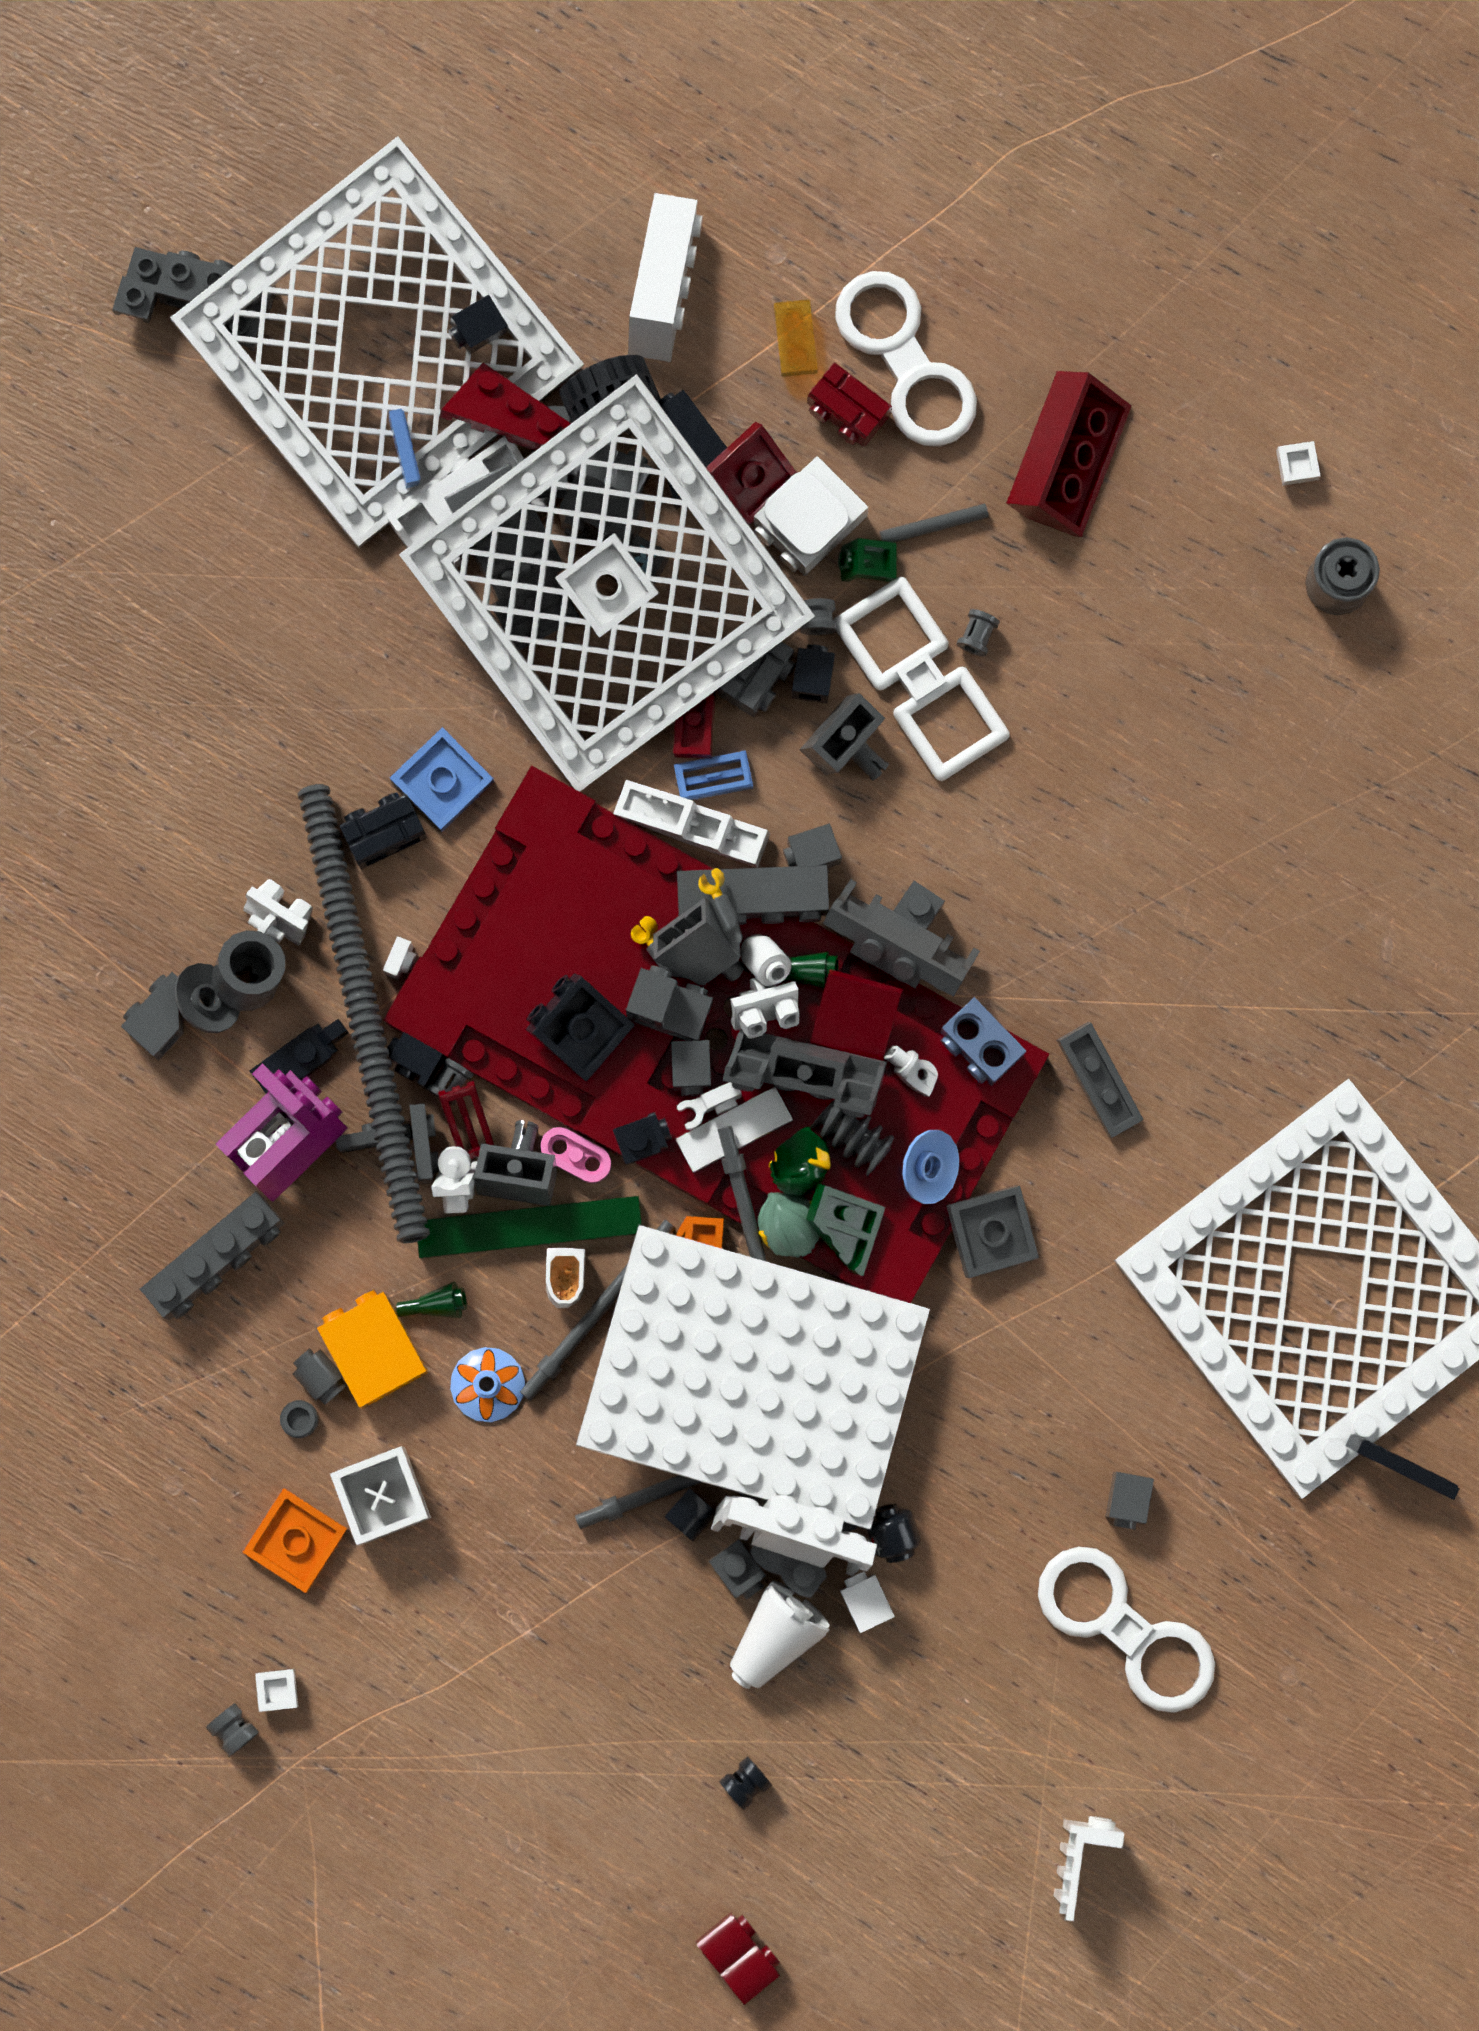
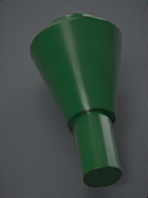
M455 1281L424 1294L419 1299L396 1303L399 1317L422 1313V1315L461 1318L462 1310L467 1309L465 1290L463 1287L458 1288Z

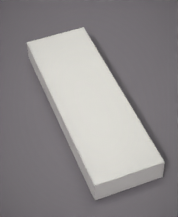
M773 1087L676 1138V1142L692 1172L695 1173L724 1157L717 1129L732 1126L737 1148L740 1149L788 1124L793 1119L776 1087Z

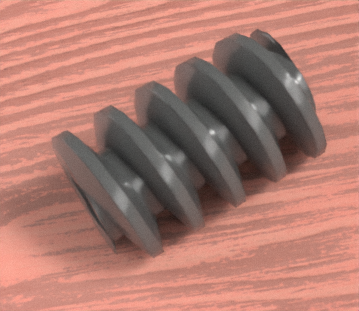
M833 1100L810 1128L814 1129L823 1124L820 1137L825 1139L834 1134L835 1137L832 1142L834 1149L846 1144L843 1154L845 1158H849L857 1153L855 1167L860 1168L868 1163L869 1168L866 1173L868 1177L891 1150L894 1136L889 1135L881 1140L879 1138L883 1128L881 1125L869 1130L868 1125L871 1120L869 1115L857 1120L856 1117L842 1113L841 1108L834 1107L835 1100Z

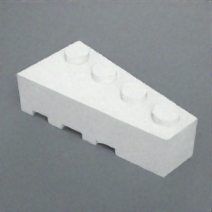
M658 193L654 194L629 317L628 355H640L644 358L671 362L676 330L682 329L685 308H681L682 298L687 299L689 294L691 277L686 276L688 267L694 268L697 246H692L693 237H700L703 216L697 215L698 200Z

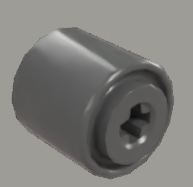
M1345 537L1332 540L1322 547L1307 571L1305 585L1308 597L1317 608L1325 613L1333 615L1352 613L1363 605L1378 583L1380 568L1377 556L1371 547L1358 539ZM1339 563L1353 568L1352 574L1354 577L1346 575L1342 578L1338 574L1341 569Z
M243 931L232 935L223 944L212 972V985L217 996L227 1006L238 1011H253L264 1007L273 999L285 971V956L280 945L271 936L260 931ZM244 970L249 971L250 978L255 979L256 982L250 981V983H245L240 978H237L236 975L241 976Z

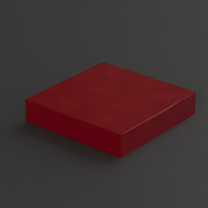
M756 421L706 467L748 525L754 521V515L765 506L769 497L790 477L797 473L763 425Z
M830 969L810 1042L883 1061L902 989Z

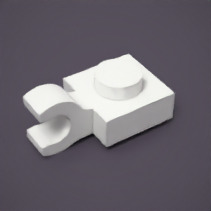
M729 1082L702 1094L699 1098L681 1102L677 1106L678 1112L692 1109L696 1113L695 1119L685 1124L686 1130L697 1128L702 1123L706 1112L715 1110L717 1115L738 1106L736 1100L741 1098V1091L731 1086L732 1083Z

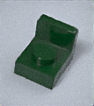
M857 538L843 545L838 556L841 581L850 582L856 578L891 582L897 579V543Z

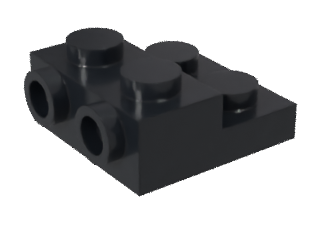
M574 973L570 978L564 975L555 983L551 990L555 996L546 1006L540 1003L530 1012L527 1017V1021L530 1024L525 1030L547 1050L556 1055L582 1080L587 1081L635 1024L582 976Z

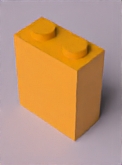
M375 1290L357 1298L355 1302L358 1306L344 1313L343 1309L339 1308L322 1318L324 1324L317 1328L359 1408L362 1409L429 1373L388 1295L385 1292L377 1295Z

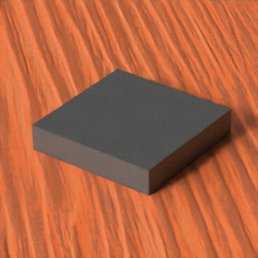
M1015 1185L946 1205L965 1278H972L1039 1258L1020 1186Z

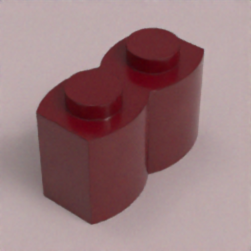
M730 1912L695 1942L735 1995L745 2005L780 1976L775 1967L781 1962L767 1945L760 1949L751 1938L757 1932L743 1914L736 1918Z

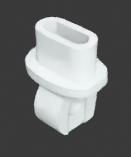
M898 1046L890 1047L885 1053L884 1058L895 1066L894 1072L914 1091L924 1096H930L938 1078L935 1066L929 1061L919 1060L918 1054L913 1050L905 1052ZM920 1069L924 1072L922 1079L918 1078V1071Z

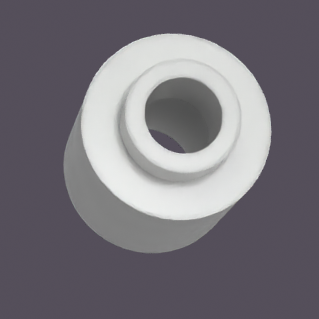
M755 934L743 942L741 946L742 962L762 985L775 986L786 979L791 970V961L770 937Z

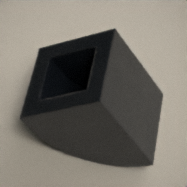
M689 1488L664 1517L694 1542L714 1519L715 1511Z

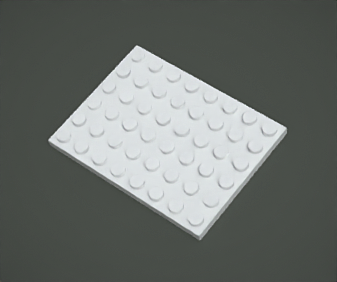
M639 1225L576 1446L767 1501L772 1495L790 1496L796 1499L798 1504L810 1508L822 1507L829 1509L834 1513V1516L843 1518L844 1523L869 1530L871 1529L930 1309Z

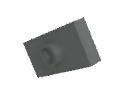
M371 1123L361 1125L362 1132L341 1135L336 1140L337 1150L345 1153L376 1147L379 1144V1141L374 1140L376 1130L372 1129ZM403 1124L402 1126L407 1128V1134L404 1137L412 1141V1126L410 1124Z

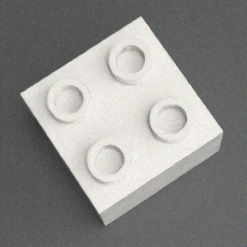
M403 1446L330 1473L356 1545H363L431 1518L406 1448Z

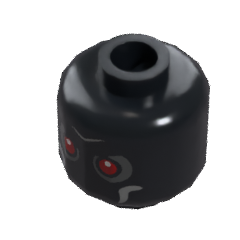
M895 1503L878 1507L875 1510L876 1515L873 1518L871 1529H867L870 1542L877 1544L875 1555L885 1558L887 1563L909 1559L915 1554L914 1549L920 1544V1535L913 1513L908 1509L898 1508Z

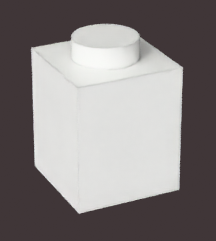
M865 1571L844 1580L847 1588L840 1590V1593L859 1633L895 1617L875 1575L867 1578Z

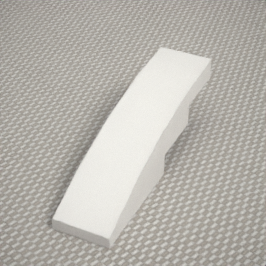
M629 780L625 781L613 813L652 831L757 868L770 836L768 830L735 820L731 815L699 806L692 800Z

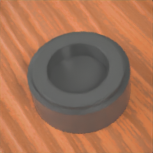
M302 1400L288 1403L280 1414L282 1429L286 1434L294 1438L310 1436L316 1430L319 1423V1416L315 1407Z

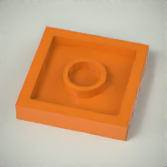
M283 1488L242 1553L304 1593H308L348 1528L291 1491Z

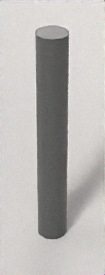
M984 503L879 531L881 541L895 543L985 519L989 515Z

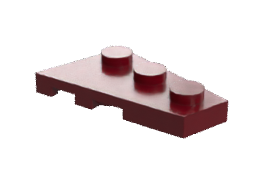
M484 362L441 409L439 416L451 422L455 418L472 424L471 429L484 433L485 429L505 436L508 442L534 451L571 424Z

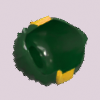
M810 1127L800 1129L778 1146L774 1152L775 1161L769 1163L770 1171L772 1172L770 1176L773 1178L772 1183L777 1185V1189H780L785 1194L802 1196L816 1189L817 1184H822L827 1171L831 1167L829 1149L826 1142L816 1135Z

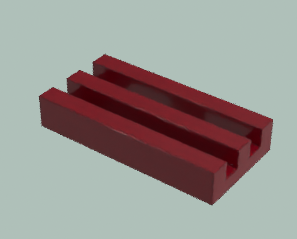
M471 1081L467 1082V1086L461 1088L459 1085L452 1087L453 1090L449 1092L445 1090L439 1091L438 1095L455 1146L465 1150L449 1103L453 1100L457 1101L472 1149L466 1152L473 1159L479 1156L481 1146H479L463 1097L471 1096L486 1144H495L475 1083Z

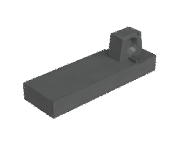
M1091 1022L1081 1025L1056 1040L1108 1137L1113 1138L1144 1120Z

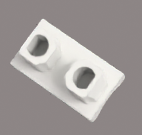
M268 879L258 889L252 886L246 894L247 901L243 908V911L251 915L248 924L258 929L257 931L271 936L278 943L283 937H286L299 946L305 938L313 907L302 899H296L289 909L279 904L278 902L283 897L284 890L271 879Z
M757 978L750 979L751 990L742 992L740 997L731 999L732 1026L734 1030L742 1029L749 1039L762 1036L766 1032L767 1021L777 1019L780 1027L784 1029L799 1024L798 987L795 981L779 986H764Z
M456 1146L448 1147L442 1151L438 1159L440 1171L432 1184L433 1197L442 1196L444 1213L467 1212L468 1200L473 1199L475 1194L474 1175L477 1161L471 1163L470 1155L466 1150Z

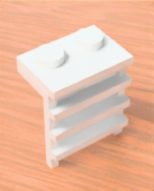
M1089 1816L1088 1823L1066 1819L1063 1821V1827L1070 1834L1068 1843L1061 1842L1060 1851L1066 1855L1065 1866H1057V1874L1063 1879L1062 1889H1054V1897L1060 1902L1059 1913L1066 1914L1065 1920H1074L1084 1843L1122 1848L1124 1832L1115 1827L1116 1822H1112V1819Z

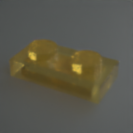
M810 299L774 303L781 377L817 374L818 367Z

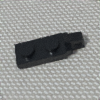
M339 1019L324 1029L318 1023L312 1028L306 1029L249 1071L252 1074L263 1063L273 1074L278 1069L284 1075L291 1070L302 1081L306 1076L308 1077L333 1059L331 1056L338 1052L334 1044L349 1034V1032ZM255 1078V1080L261 1086L263 1091L267 1094L269 1091Z

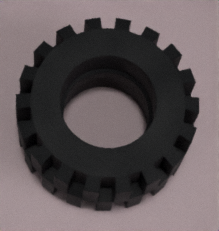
M640 355L612 357L591 365L571 377L559 391L571 423L636 374L659 403L661 398L644 357Z

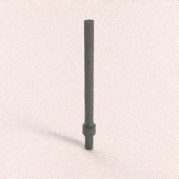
M732 1126L719 1128L717 1131L724 1158L721 1161L724 1173L729 1174L749 1255L752 1258L767 1262L743 1171L747 1169L744 1156L738 1152Z
M664 1220L656 1230L673 1234L676 1228L667 1220ZM627 1265L549 1357L545 1355L536 1366L539 1368L538 1371L520 1391L527 1399L532 1401L550 1379L554 1381L563 1370L561 1365L618 1299Z
M678 1475L618 1499L616 1495L602 1501L603 1505L575 1515L579 1529L606 1519L611 1522L624 1517L622 1514L624 1512L702 1482Z

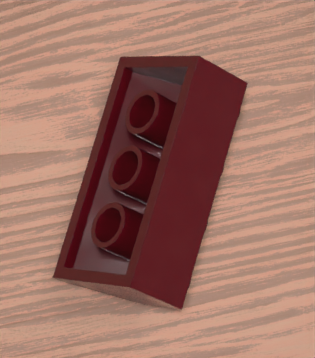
M1057 371L1006 504L1029 520L1082 538L1132 405L1089 372Z

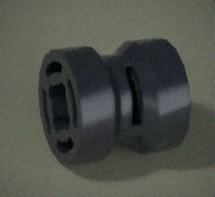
M748 1756L739 1763V1769L736 1772L726 1774L719 1781L743 1810L753 1803V1797L758 1792L764 1793L772 1786L769 1779Z

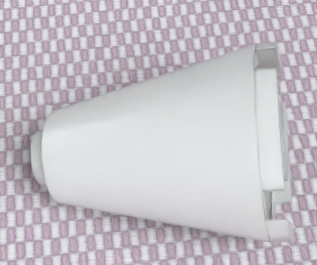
M772 1581L766 1587L730 1663L734 1671L731 1674L733 1679L746 1689H749L751 1686L755 1688L763 1686L824 1638L830 1630L828 1629L830 1626L829 1622L818 1609L806 1599L801 1602L792 1595L795 1592L777 1581Z

